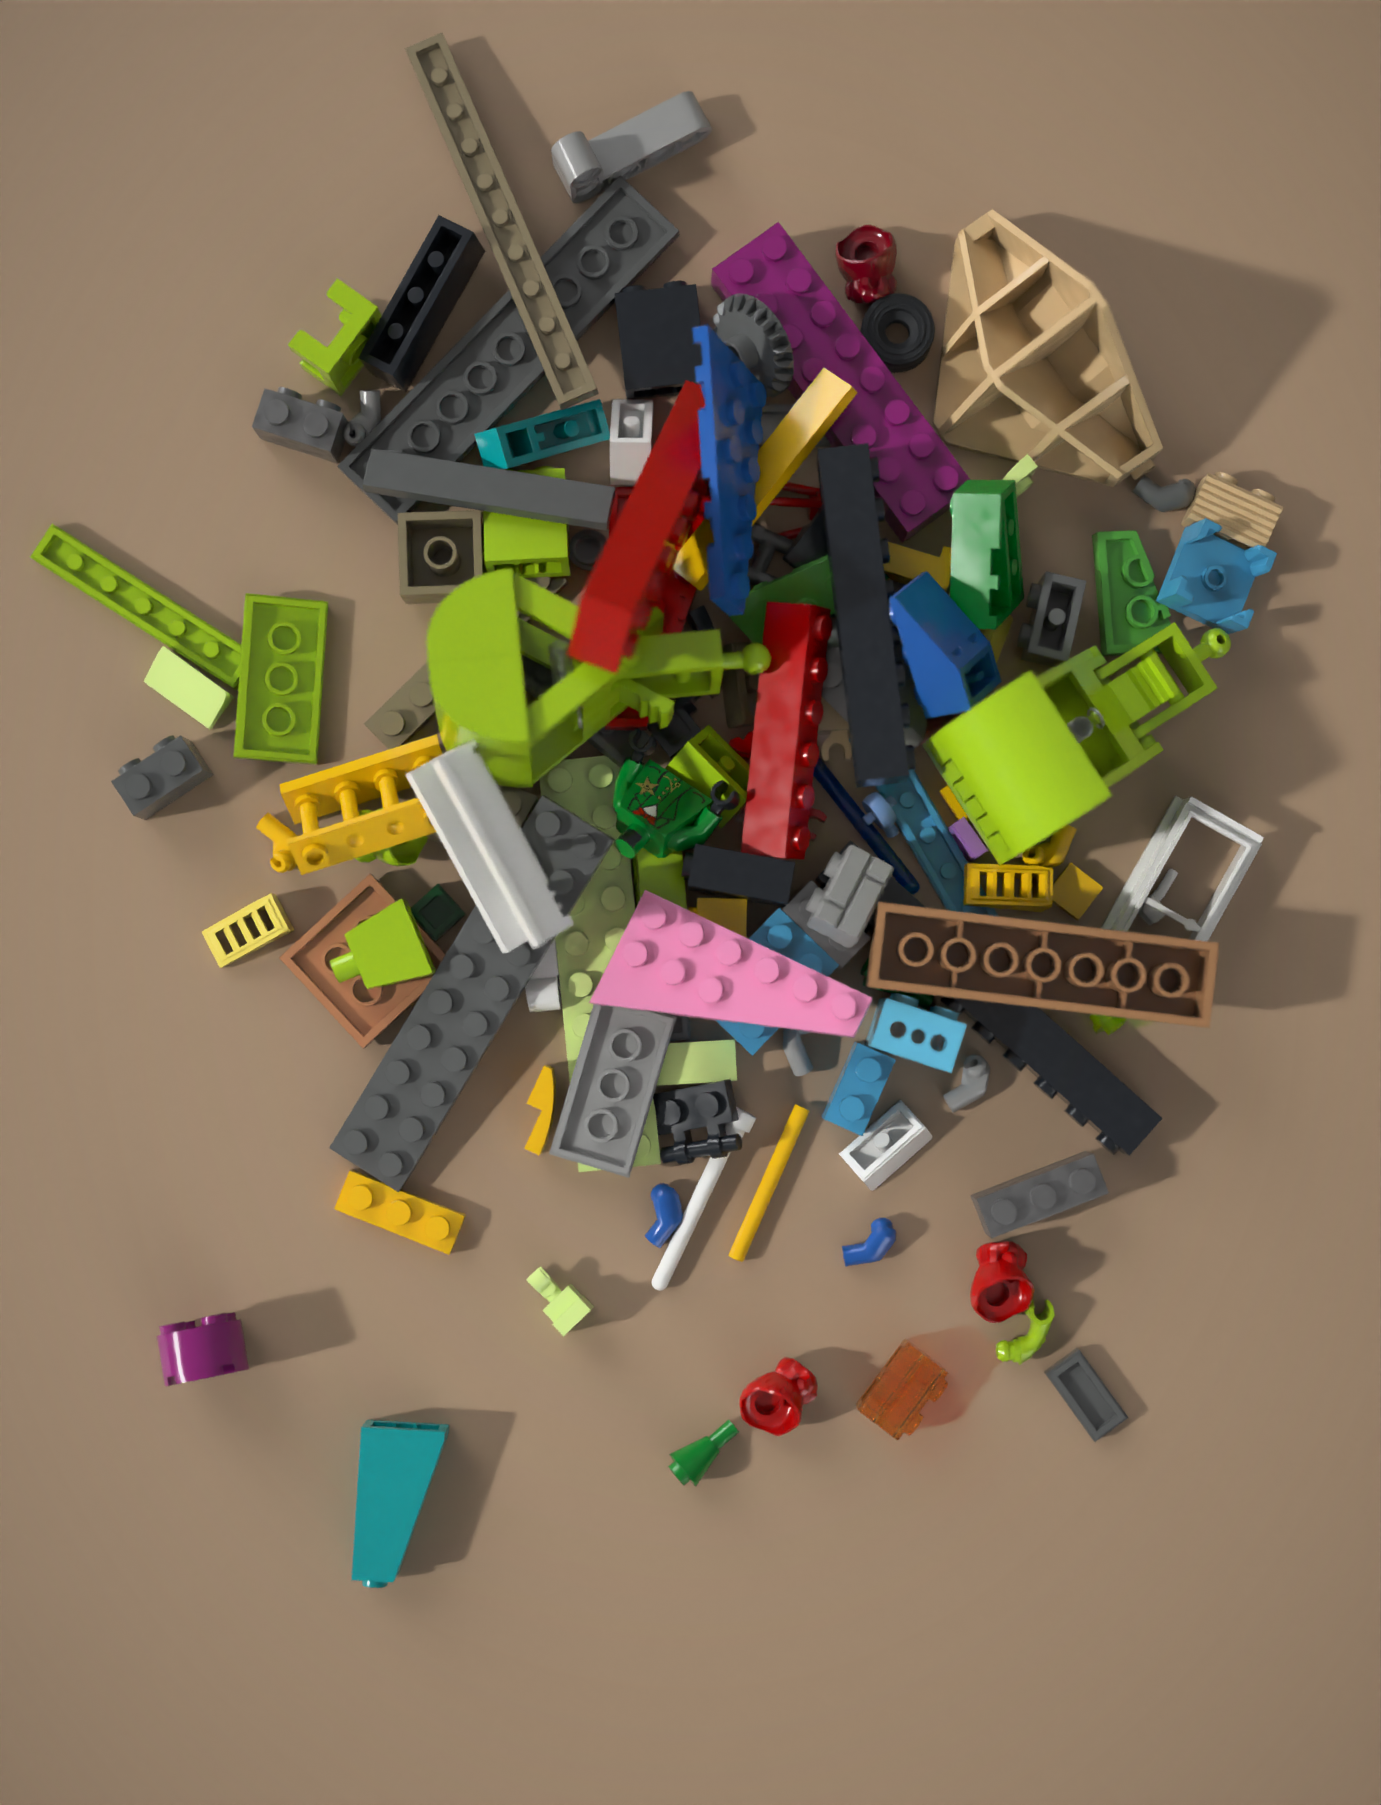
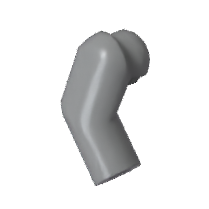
M970 1055L964 1061L961 1085L943 1095L952 1113L985 1095L990 1067L982 1056Z

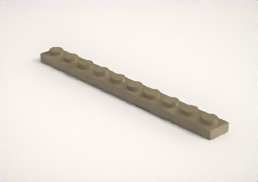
M443 33L406 48L408 57L561 410L598 395L599 392Z

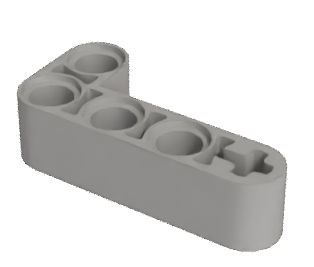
M686 91L589 141L581 131L564 136L551 149L553 166L572 202L581 203L605 192L619 176L628 180L696 145L711 133L712 127L693 92Z

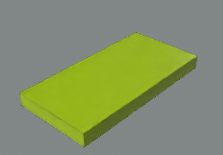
M245 594L233 758L317 765L328 601Z

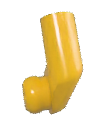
M268 812L259 821L256 829L273 841V858L270 859V865L279 873L291 871L297 864L287 845V839L297 835Z
M1065 825L1053 833L1049 842L1036 846L1033 845L1023 851L1022 858L1025 865L1045 867L1061 865L1066 858L1077 829L1070 825Z

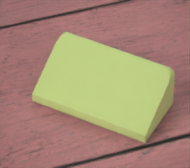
M164 646L158 652L144 680V683L210 730L234 699V696Z

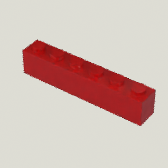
M767 602L762 645L769 650L771 663L763 673L759 674L741 852L784 859H805V850L810 843V831L808 829L809 812L815 798L812 786L814 767L819 758V748L817 745L818 727L824 712L821 702L823 682L828 674L826 651L827 642L832 634L831 609L813 604Z

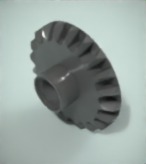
M739 293L726 298L724 302L717 306L718 313L713 316V321L716 325L713 331L740 361L744 362L750 372L763 383L767 397L773 398L783 393L789 387L793 378L794 358L791 344L782 324L763 302L751 295Z

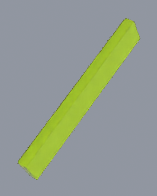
M53 523L31 554V559L230 687L238 690L241 644Z

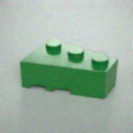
M967 480L953 493L950 501V514L952 517L950 598L978 629L996 630L1024 599L1015 480Z

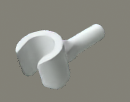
M1169 869L1158 888L1149 898L1162 905L1160 900L1165 896L1178 873L1173 869ZM1143 903L1138 912L1148 925L1158 922L1165 916V914L1146 903Z

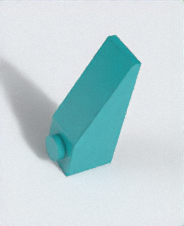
M601 399L474 434L483 466L498 469H508L610 439V431Z

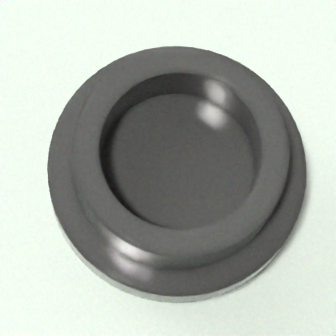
M585 529L576 533L569 543L570 559L573 564L582 570L593 571L607 543V539L603 534L592 529Z

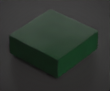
M440 884L435 885L411 907L415 920L435 942L467 915Z

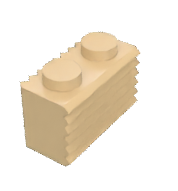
M1215 472L1212 475L1207 473L1200 481L1194 495V500L1189 505L1181 525L1187 527L1206 518L1222 526L1221 531L1213 535L1244 550L1256 545L1266 547L1283 507L1274 503L1275 497L1266 491L1253 489L1252 492L1236 486L1238 483L1237 479L1229 474Z

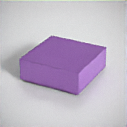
M962 817L948 827V831L953 836L967 861L971 862L988 851L965 817Z

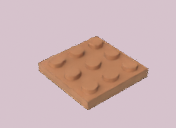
M371 873L279 957L363 1049L372 1043L421 997L433 977L431 975L375 989H367L361 975L341 983L337 981L330 960L351 952L345 934L397 901ZM417 923L437 970L446 953Z

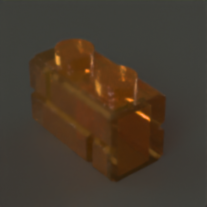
M904 1338L857 1401L856 1407L864 1416L896 1440H899L903 1433L910 1436L923 1419V1415L919 1412L928 1400H931L933 1403L936 1402L947 1388L948 1382L944 1378L948 1372L941 1364Z

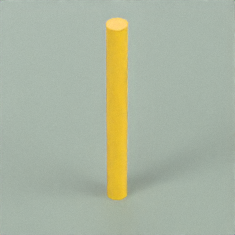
M796 1104L794 1105L728 1254L729 1257L740 1262L744 1261L810 1110Z

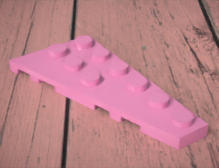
M645 890L589 1003L854 1038L873 999Z

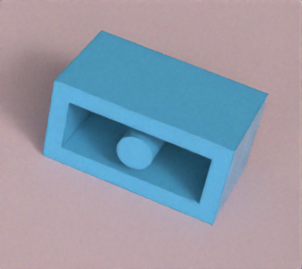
M854 1042L821 1117L863 1136L896 1059L863 1044Z

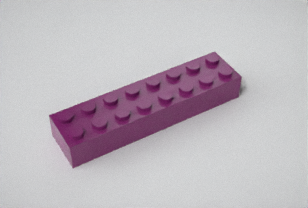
M777 222L712 268L711 286L723 302L734 294L751 295L763 302L782 324L791 344L794 358L793 378L787 389L796 401H798L823 368L856 390L857 394L823 437H826L830 442V447L868 443L870 457L877 456L880 481L873 482L875 498H883L885 521L899 540L904 543L950 509L953 493L967 480L971 479L781 224Z

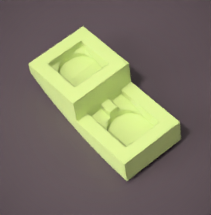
M735 1039L669 1043L657 1086L710 1083L727 1079L737 1081Z

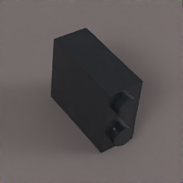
M671 281L665 283L663 288L647 289L642 285H634L624 288L620 293H615L626 400L679 395L686 380L696 383L695 367L703 365L702 346L695 344L693 340V328L701 326L696 284L687 285L685 281Z
M695 844L694 854L685 853L681 877L689 881L688 890L735 899H747V901L785 907L789 900L795 862Z

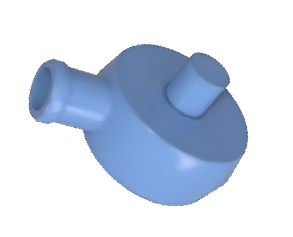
M878 792L867 795L862 801V806L867 813L862 817L863 822L867 826L874 822L879 828L884 830L888 838L895 837L899 832L894 824L897 817L892 809L897 804L896 800L891 795L884 799Z

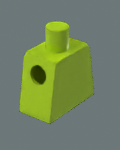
M404 899L392 903L345 934V938L351 952L330 960L332 970L339 983L361 975L367 989H375L434 975L436 972L409 903Z

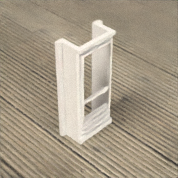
M475 740L456 747L405 774L502 953H508L527 941L530 942L532 948L539 947L546 943L545 941L574 925L570 915L563 916L559 910L562 908V905L560 903L556 904L553 898L555 892L549 891L546 886L549 881L479 752L475 753L472 749L477 746Z
M1174 796L1100 929L1128 932L1143 903H1146L1183 924L1187 931H1193L1189 939L1208 941L1259 851L1264 837L1192 796L1184 800ZM1191 817L1241 845L1198 923L1194 919L1184 918L1147 897Z

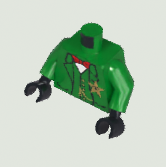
M635 729L629 736V745L633 749L632 755L625 758L614 788L613 810L617 814L616 829L621 833L615 840L617 850L627 858H634L644 848L657 858H666L674 851L680 852L695 848V844L703 845L723 819L721 815L723 810H732L739 805V793L734 790L729 798L721 801V796L727 790L728 784L725 781H718L711 789L710 798L651 759L644 764L642 762L644 756H649L656 750V739L651 735L647 746L637 748V741L641 736V730Z

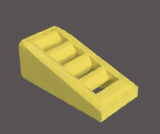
M270 893L202 931V934L219 967L223 968L295 930L277 895ZM265 909L275 927L268 931L259 913ZM249 917H252L261 934L256 939L245 921ZM238 924L247 942L243 946H240L231 928ZM224 931L233 949V952L227 955L217 937V934Z

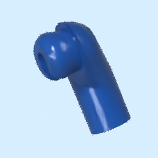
M665 1183L656 1185L651 1191V1200L654 1204L657 1220L645 1234V1237L658 1248L665 1244L683 1218L677 1191Z
M875 1219L871 1223L872 1233L865 1243L842 1246L845 1267L882 1260L896 1240V1231L893 1229V1224L889 1219Z

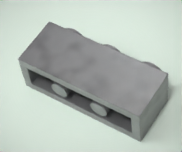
M1083 1151L970 1196L985 1234L990 1238H994L1106 1195L1109 1192L1094 1154Z

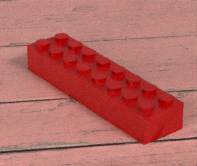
M688 380L685 381L582 592L567 656L617 674L623 659L632 660L641 636L636 631L637 629L645 631L654 606L649 605V602L651 600L658 603L666 582V578L662 577V574H671L679 552L675 550V546L683 548L691 524L687 523V519L695 521L703 499L699 497V494L706 496L710 488V479H702L698 411L700 408L705 407V398L699 384Z

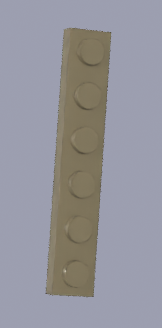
M563 576L525 578L556 595L568 585V581ZM516 611L517 617L529 623L532 618ZM428 661L364 723L388 749L406 744L436 714L429 678Z

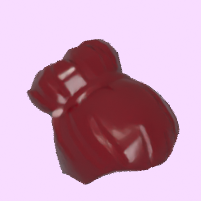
M864 225L854 229L847 237L836 244V260L838 269L847 282L845 285V295L848 300L859 304L875 302L886 295L894 294L897 290V281L892 274L896 262L897 247L896 241L890 232L873 225Z

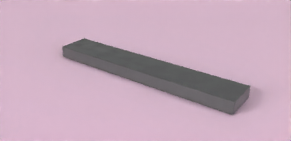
M371 449L362 484L364 492L606 531L608 530L615 498V487L378 449Z

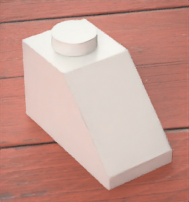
M612 399L610 485L635 486L652 451L653 400Z

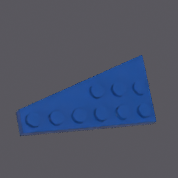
M709 325L693 328V340L695 344L702 346L703 365L696 366L695 372L696 383L701 385L705 398V407L700 408L698 411L702 479H710L711 501L704 502L705 519L710 521L714 535V542L707 546L710 600L728 616L744 614L745 600L750 592L748 566L749 559L753 555V542L751 539L752 520L756 518L757 514L754 500L755 485L760 477V467L757 460L759 444L763 441V428L761 425L762 407L766 404L767 396L763 383L750 372L744 362L740 361Z

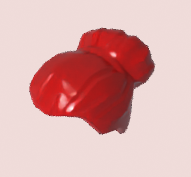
M1013 1241L991 1242L981 1245L976 1251V1258L980 1266L975 1273L971 1285V1305L974 1311L984 1320L990 1323H1000L1028 1310L1033 1299L1034 1286L1023 1271L1027 1262V1253L1024 1252L1019 1244Z
M784 1357L778 1362L775 1371L756 1378L742 1391L739 1400L742 1419L749 1426L776 1436L792 1431L800 1424L803 1405L810 1403L817 1397L818 1383L816 1377L800 1362L793 1358Z

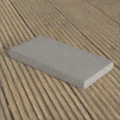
M593 1005L549 1154L628 1178L630 1177L677 1017L661 1012Z

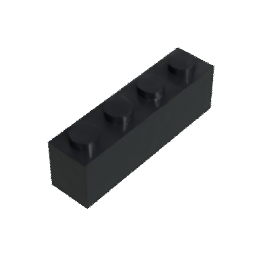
M438 215L358 357L372 375L407 392L485 253L484 248L473 231Z

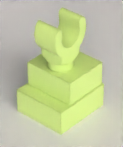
M541 1266L526 1279L537 1292L550 1302L542 1311L554 1322L552 1325L563 1336L594 1308L590 1301L584 1295H581L572 1284H569L562 1291Z

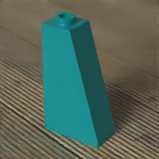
M366 1420L362 1425L351 1580L362 1581V1585L369 1588L386 1587L388 1582L394 1583L448 1437L449 1424Z

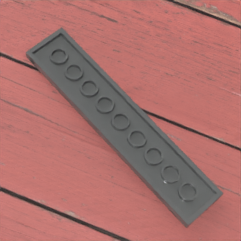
M619 176L540 257L576 341L615 303V293H620L624 288L631 286L679 237V230L622 176ZM510 290L500 298L337 466L348 479L397 525L398 513L412 512L422 501L364 492L362 484L371 449L460 462L477 445L474 434L492 429L545 375V371Z
M542 795L521 831L549 881L546 886L549 891L555 892L553 898L556 904L560 903L562 905V908L559 910L563 916L570 915L615 839L547 796ZM475 905L329 1148L397 1192L402 1190L557 935L545 941L546 943L539 947L532 948L530 942L527 941L508 953H502L478 907Z

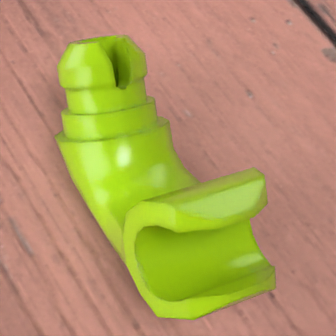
M1048 1299L1044 1301L1045 1309L1042 1313L1034 1314L1035 1305L1033 1300L1029 1309L1024 1311L1031 1322L1029 1331L1025 1336L1017 1337V1339H1012V1341L1001 1340L996 1344V1356L1002 1362H1018L1020 1365L1030 1359L1042 1347L1055 1316L1054 1307Z

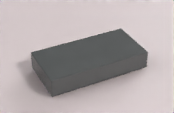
M1078 1348L1044 1371L1094 1442L1128 1418Z

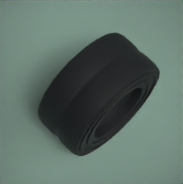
M894 293L876 300L868 308L864 315L860 332L891 373H902L914 369L927 357L935 336V324L929 309L922 301L908 294ZM894 323L902 324L907 328L909 337L903 343H893L886 336V328Z

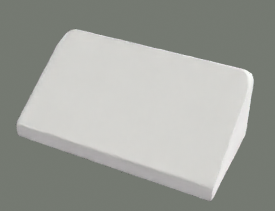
M899 1100L866 1129L863 1136L857 1137L839 1155L865 1185L873 1191L924 1147L933 1136L912 1111Z

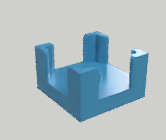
M1205 518L1185 527L1156 602L1206 626L1220 628L1227 634H1231L1248 628L1254 610L1247 609L1242 611L1255 577L1268 573L1271 570L1277 553L1262 545H1256L1244 550L1213 535L1221 531L1222 526Z

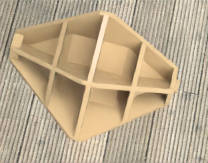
M993 209L959 231L953 252L933 426L946 445L1017 463L1028 454L1038 466L1037 468L1111 487L1116 486L1130 475L1134 480H1137L1155 467L1153 460L1163 449L1109 304L1094 283Z

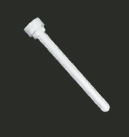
M736 1107L739 1120L724 1123L726 1135L739 1134L743 1138L745 1132L750 1133L756 1117ZM731 1152L722 1158L713 1159L710 1157L683 1213L682 1221L676 1228L653 1276L652 1286L654 1289L661 1291L668 1286Z

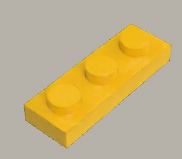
M349 1170L334 1208L337 1211L448 1255L452 1252L466 1214L403 1189L397 1192L382 1181L355 1170Z

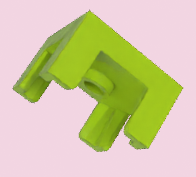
M337 278L327 291V296L343 308L339 314V320L344 324L328 347L303 330H299L288 346L292 352L302 358L299 363L302 369L342 396L364 366L358 357L382 315L376 305Z

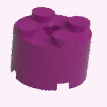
M235 1312L201 1318V1327H196L195 1321L179 1322L159 1327L161 1335L157 1336L165 1386L249 1370L241 1319L236 1320Z

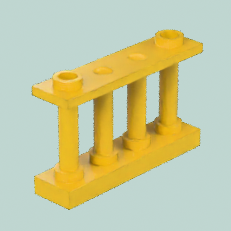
M437 734L279 784L281 796L294 824L302 822L303 834L287 839V845L301 875L436 833L419 799L415 798L399 803L397 792L412 787L405 774L444 754ZM381 797L383 809L359 816L358 804ZM342 810L343 822L319 828L318 817Z

